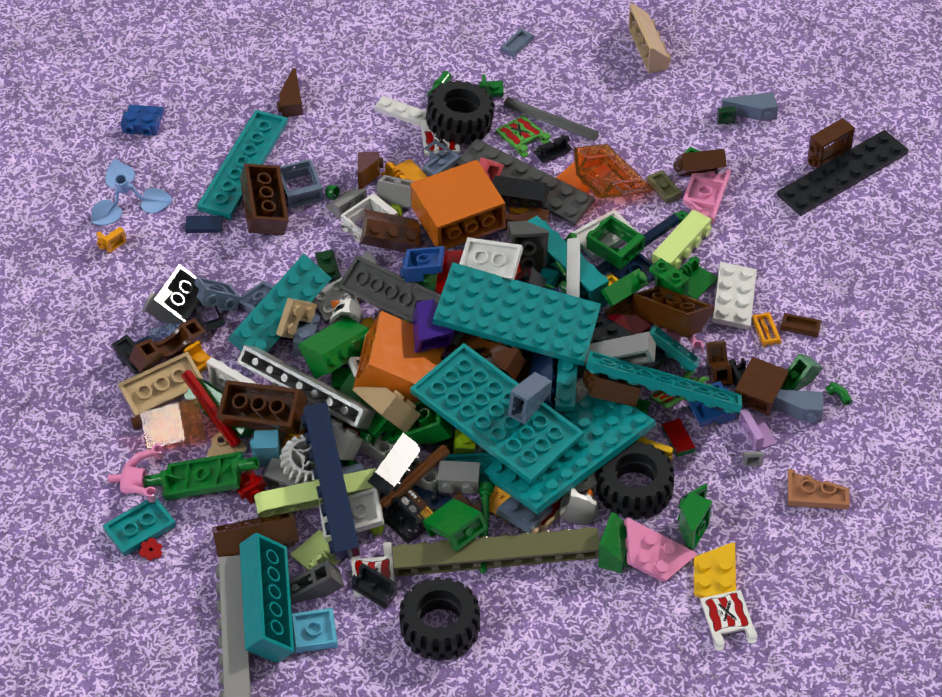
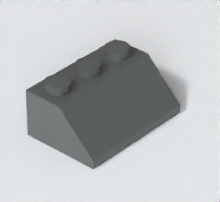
M528 221L508 222L506 243L522 245L523 251L519 262L522 270L533 267L540 274L543 267L546 268L549 231Z
M179 264L145 311L160 322L185 323L200 301L197 298L199 289L194 284L196 276Z

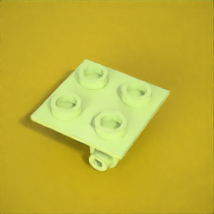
M321 530L314 533L290 554L292 558L307 570L326 560L333 565L340 561L336 560L335 553L330 554L329 544L325 541Z

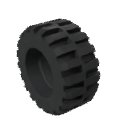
M456 80L455 82L447 81L445 84L438 85L429 94L426 123L433 134L436 133L438 138H443L446 142L455 141L456 144H469L474 142L475 139H483L490 132L495 110L494 101L490 94H487L488 92L484 88L481 89L477 84L473 85L471 82H461V80Z
M637 441V443L631 444L597 470L598 497L600 501H603V505L607 509L611 507V512L621 513L622 518L633 516L634 520L640 519V516H644L646 519L651 517L653 512L657 515L661 512L662 508L667 507L673 495L675 476L673 464H671L670 458L664 455V452L659 448L655 449L654 445L649 443L645 445L643 442ZM637 472L648 476L653 482L644 487H630L620 482L618 478L626 473Z
M434 577V580L431 581L426 579L420 585L418 583L412 587V591H407L404 599L401 600L399 611L401 635L404 638L405 644L408 647L411 646V651L415 654L420 652L421 657L426 659L430 656L433 657V660L440 661L442 657H445V660H449L455 654L457 657L462 655L464 649L468 651L472 647V642H476L478 632H480V606L473 591L467 586L464 588V584L460 581L453 582L451 578L443 580L440 577ZM436 609L452 611L459 617L455 623L443 628L431 627L421 621V618L426 613Z

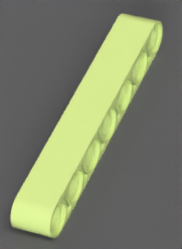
M376 468L344 474L348 496L375 488L367 481ZM319 480L257 493L254 499L258 516L265 518L318 507L320 504H323V498L318 499L316 489L317 486H320Z

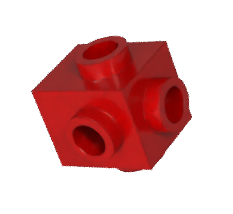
M254 470L245 471L241 475L240 488L237 489V492L242 500L246 498L251 505L255 503L254 496L257 493L266 491L264 487L267 484L261 475H256Z

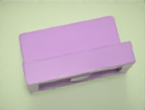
M748 408L740 411L739 422L755 451L776 445L777 442L761 414L752 416Z

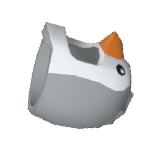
M351 298L331 301L333 312L330 318V325L346 316L362 324L363 312L357 301Z
M572 488L562 496L559 516L563 520L576 525H585L596 519L599 509L591 488L585 494H580L575 488Z

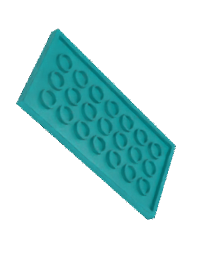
M452 262L432 324L584 366L601 304L518 280L505 279L493 273Z
M465 343L410 387L412 395L530 485L584 436V432L544 402L525 425L509 417L510 393L519 383Z
M588 394L575 404V412L565 411L561 414L584 432L583 438L531 485L499 460L483 471L484 477L538 515L656 426L655 420L634 406L590 397Z

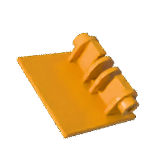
M411 159L396 166L393 162H387L385 164V171L380 173L381 176L387 175L411 181L427 177Z

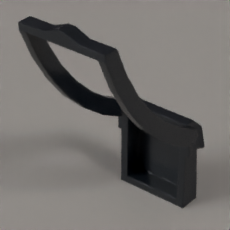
M214 306L219 318L205 323H201L198 313L194 308L193 311L204 330L210 331L225 325L217 306Z

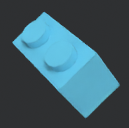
M278 430L254 431V438L250 439L252 456L257 457L259 460V466H268L272 457L280 459L282 452Z

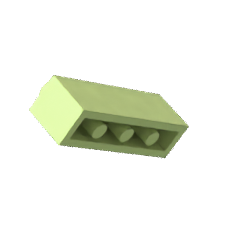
M692 210L652 253V263L654 264L662 258L678 270L682 261L690 257L692 250L700 246L702 239L710 235L712 219Z

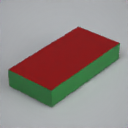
M680 418L661 424V428L677 457L695 452V446Z

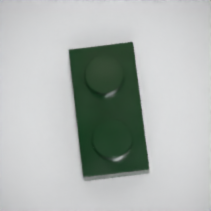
M333 249L316 252L315 257L318 266L332 278L329 282L340 279L341 275Z

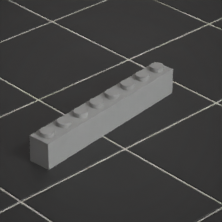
M244 345L237 361L238 364L276 383L280 387L300 389L307 397V401L313 405L327 402L329 413L355 428L369 429L376 413L375 410L258 347Z
M240 555L219 557V565L215 566L216 578H220V583H216L217 595H220V600H217V612L221 613V618H217L218 631H222V636H218L219 649L222 648V654H219V666L223 667V672H219L220 685L224 686V691H220V697H251L250 653L245 650Z

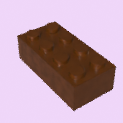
M244 163L240 182L248 233L284 235L289 219L280 166Z
M226 380L217 418L227 426L257 430H278L280 433L298 435L301 425L300 415L304 413L303 407L306 405L307 397L300 389Z

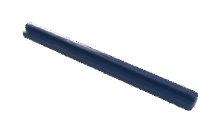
M672 214L644 233V247L677 225L679 217ZM605 260L595 268L604 275L614 265Z

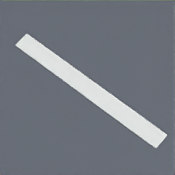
M580 237L567 239L566 294L580 298Z

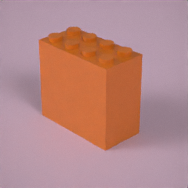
M478 160L467 162L410 183L412 209L435 247L444 246L445 250L466 243L467 237L477 239L506 228L505 202Z
M380 311L365 335L353 388H388L392 392L397 390L404 396L403 401L407 399L412 403L420 401L410 393V387L442 362L440 357L443 355L445 347L416 353L414 351L413 324Z

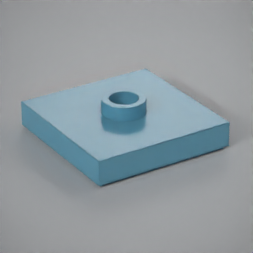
M333 608L292 614L296 653L338 647Z

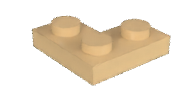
M288 298L276 334L281 337L294 339L299 321L311 323L317 304Z

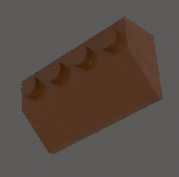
M662 286L633 294L632 315H638L640 318L653 323V325L666 328L669 332L679 333L682 337H691L693 334L701 332L715 310L713 305Z
M293 512L212 527L218 557L234 556V554L240 553L239 544L254 533L261 534L287 547L293 546L296 541H299Z

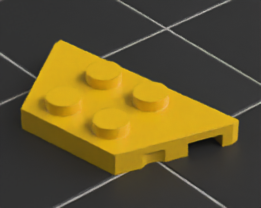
M734 542L694 557L695 596L705 598L736 591Z

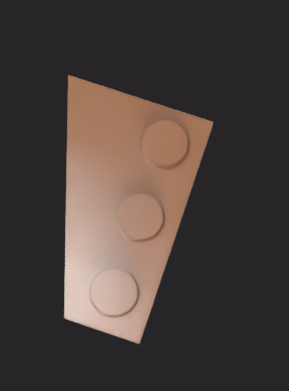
M788 468L787 506L849 510V488L828 481L821 482L812 479L813 476L807 474L802 476L796 474L795 470Z

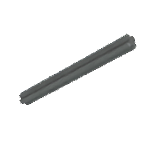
M507 97L504 101V106L590 140L596 141L599 136V132L510 97Z

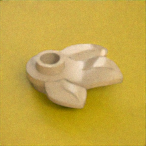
M218 432L212 437V446L207 452V457L235 452L244 453L247 451L246 445L241 440V444L237 448H232L221 432ZM219 439L225 440L223 443H218Z

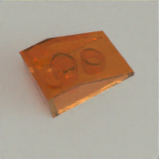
M198 398L172 403L140 413L147 450L152 449L155 444H161L163 448L206 440Z

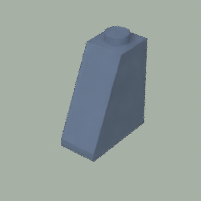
M534 372L514 387L510 393L508 416L525 425L549 396L552 381Z

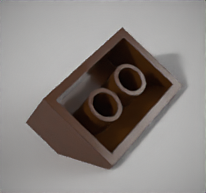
M364 209L360 244L405 253L407 249H417L421 233L418 219Z

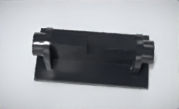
M561 135V137L554 139L553 143L550 141L539 145L533 153L542 163H545L573 150V148L568 144L570 142L569 136Z

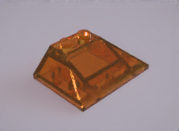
M608 144L574 148L576 175L585 186L593 191L596 197L600 199L649 193L654 190Z

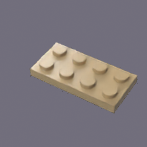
M187 351L118 383V387L132 413L137 417L183 397L189 388L182 378V374L186 370L192 371L195 377L201 379L203 377Z

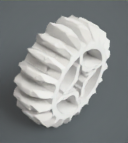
M303 434L299 436V439L294 436L292 441L288 440L282 448V454L280 455V466L284 468V475L289 474V480L295 479L296 484L299 481L303 483L315 481L312 468H316L315 462H310L309 458V461L304 464L309 456L308 451L312 450L311 444H306Z

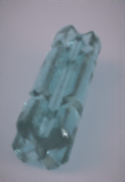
M169 323L158 326V329H149L148 334L152 340L158 339V336H168L180 324Z

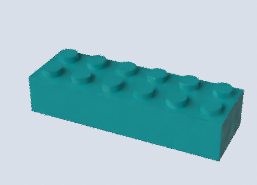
M538 216L533 217L528 222L549 231L546 268L560 272L559 283L563 280L567 281L566 277L555 265V262L558 261L567 272V242L560 237L557 231L550 228L546 221ZM580 253V298L600 303L601 309L608 305L601 290L609 286V280L593 264L584 259Z
M303 253L228 337V340L240 351H242L244 345L258 347L268 352L281 337L276 332L287 299L292 298L312 302L332 278Z
M254 533L239 544L245 650L277 663L294 653L287 546L261 534Z

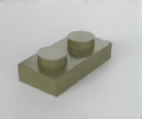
M663 170L647 176L648 184L666 204L682 197L680 189Z

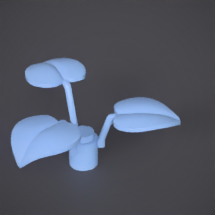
M114 158L106 173V183L109 187L116 188L115 202L113 203L111 200L97 202L92 209L91 222L98 226H104L118 221L122 216V209L117 206L119 193L126 194L129 190H132L142 200L141 208L147 213L163 211L172 203V198L168 193L158 188H149L145 190L144 197L141 196L131 184L135 178L134 170Z

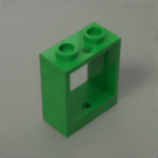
M611 215L602 220L586 236V248L620 270L644 250L645 245L644 235ZM610 232L627 242L618 252L600 242Z

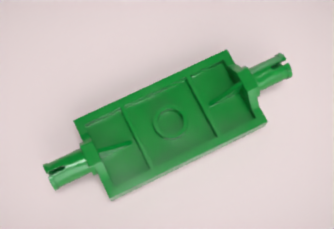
M242 452L170 463L167 466V470L161 471L158 474L145 475L143 483L146 488L150 486H163L162 496L165 500L240 488L242 472L258 470L259 460L257 457L244 459Z

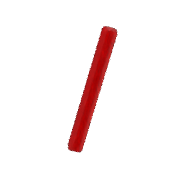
M186 370L182 374L183 380L230 447L237 448L241 444V440L231 426L224 425L217 418V406L192 371Z

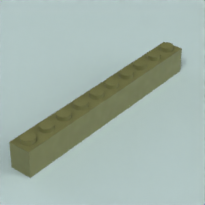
M584 527L576 530L563 529L561 531H542L532 534L525 532L520 535L504 534L499 537L483 536L473 539L458 551L451 548L448 540L434 543L420 542L412 545L399 544L392 546L394 576L403 577L480 569L481 562H487L486 568L489 569L598 559L600 543L598 528Z

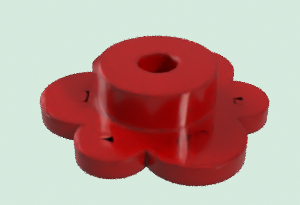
M150 538L147 542L141 543L139 554L141 557H146L148 561H152L154 558L159 559L162 556V545L157 543L156 539Z

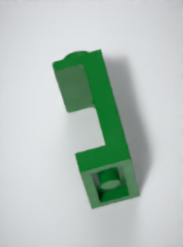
M662 258L649 267V272L655 275L654 287L662 286L688 296L690 279L688 276Z
M455 498L423 520V524L430 537L439 534L448 539L451 548L455 551L460 550L488 529L480 511Z

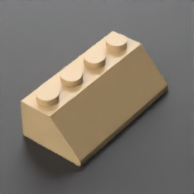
M630 4L628 29L648 73L668 70L671 57L666 52L665 43L660 40V33L655 29L654 20H651L646 11L634 4Z

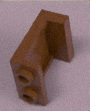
M752 357L735 389V393L741 394L743 406L770 415L774 401L787 381L789 370Z

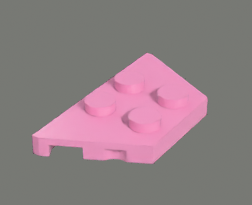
M727 169L725 173L715 174V171L692 174L683 198V204L691 210L711 218V223H714L731 175V170Z
M628 517L624 520L627 537L625 538L628 550L626 554L627 564L660 581H667L697 554Z

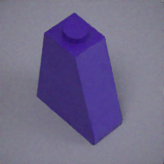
M434 299L422 300L416 303L413 312L414 351L416 353L451 344L454 335L453 329L432 324L438 306Z

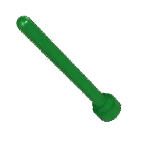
M487 481L480 482L478 490L482 498L481 513L488 529L480 534V537L489 535L490 497H492L494 492V484ZM481 562L480 573L487 572V562Z

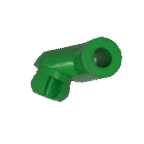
M831 382L830 385L826 386L827 393L830 395L837 393L843 405L852 403L846 388L836 382Z

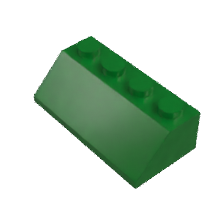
M346 316L297 345L313 377L316 379L348 363L350 357L361 355L365 335L369 329Z

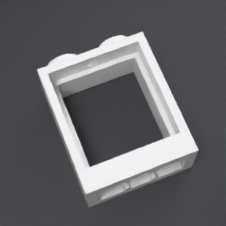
M373 193L341 215V228L344 232L350 233L355 241L359 243L361 241L362 229L355 222L363 217L364 209L398 215V212Z

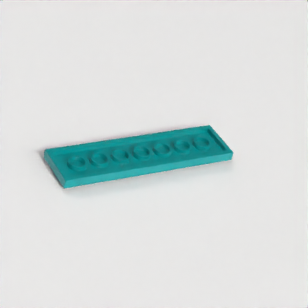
M259 110L254 111L198 203V211L216 216L223 215V218L227 219L233 217L243 200L240 176L244 163L264 164L288 124L287 117Z
M589 351L586 369H589V372L600 375V373H603L614 380H627L629 384L634 386L639 384L647 386L646 388L651 391L661 390L672 397H677V395L685 397V400L695 403L699 401L710 408L720 407L727 413L734 414L741 411V394Z

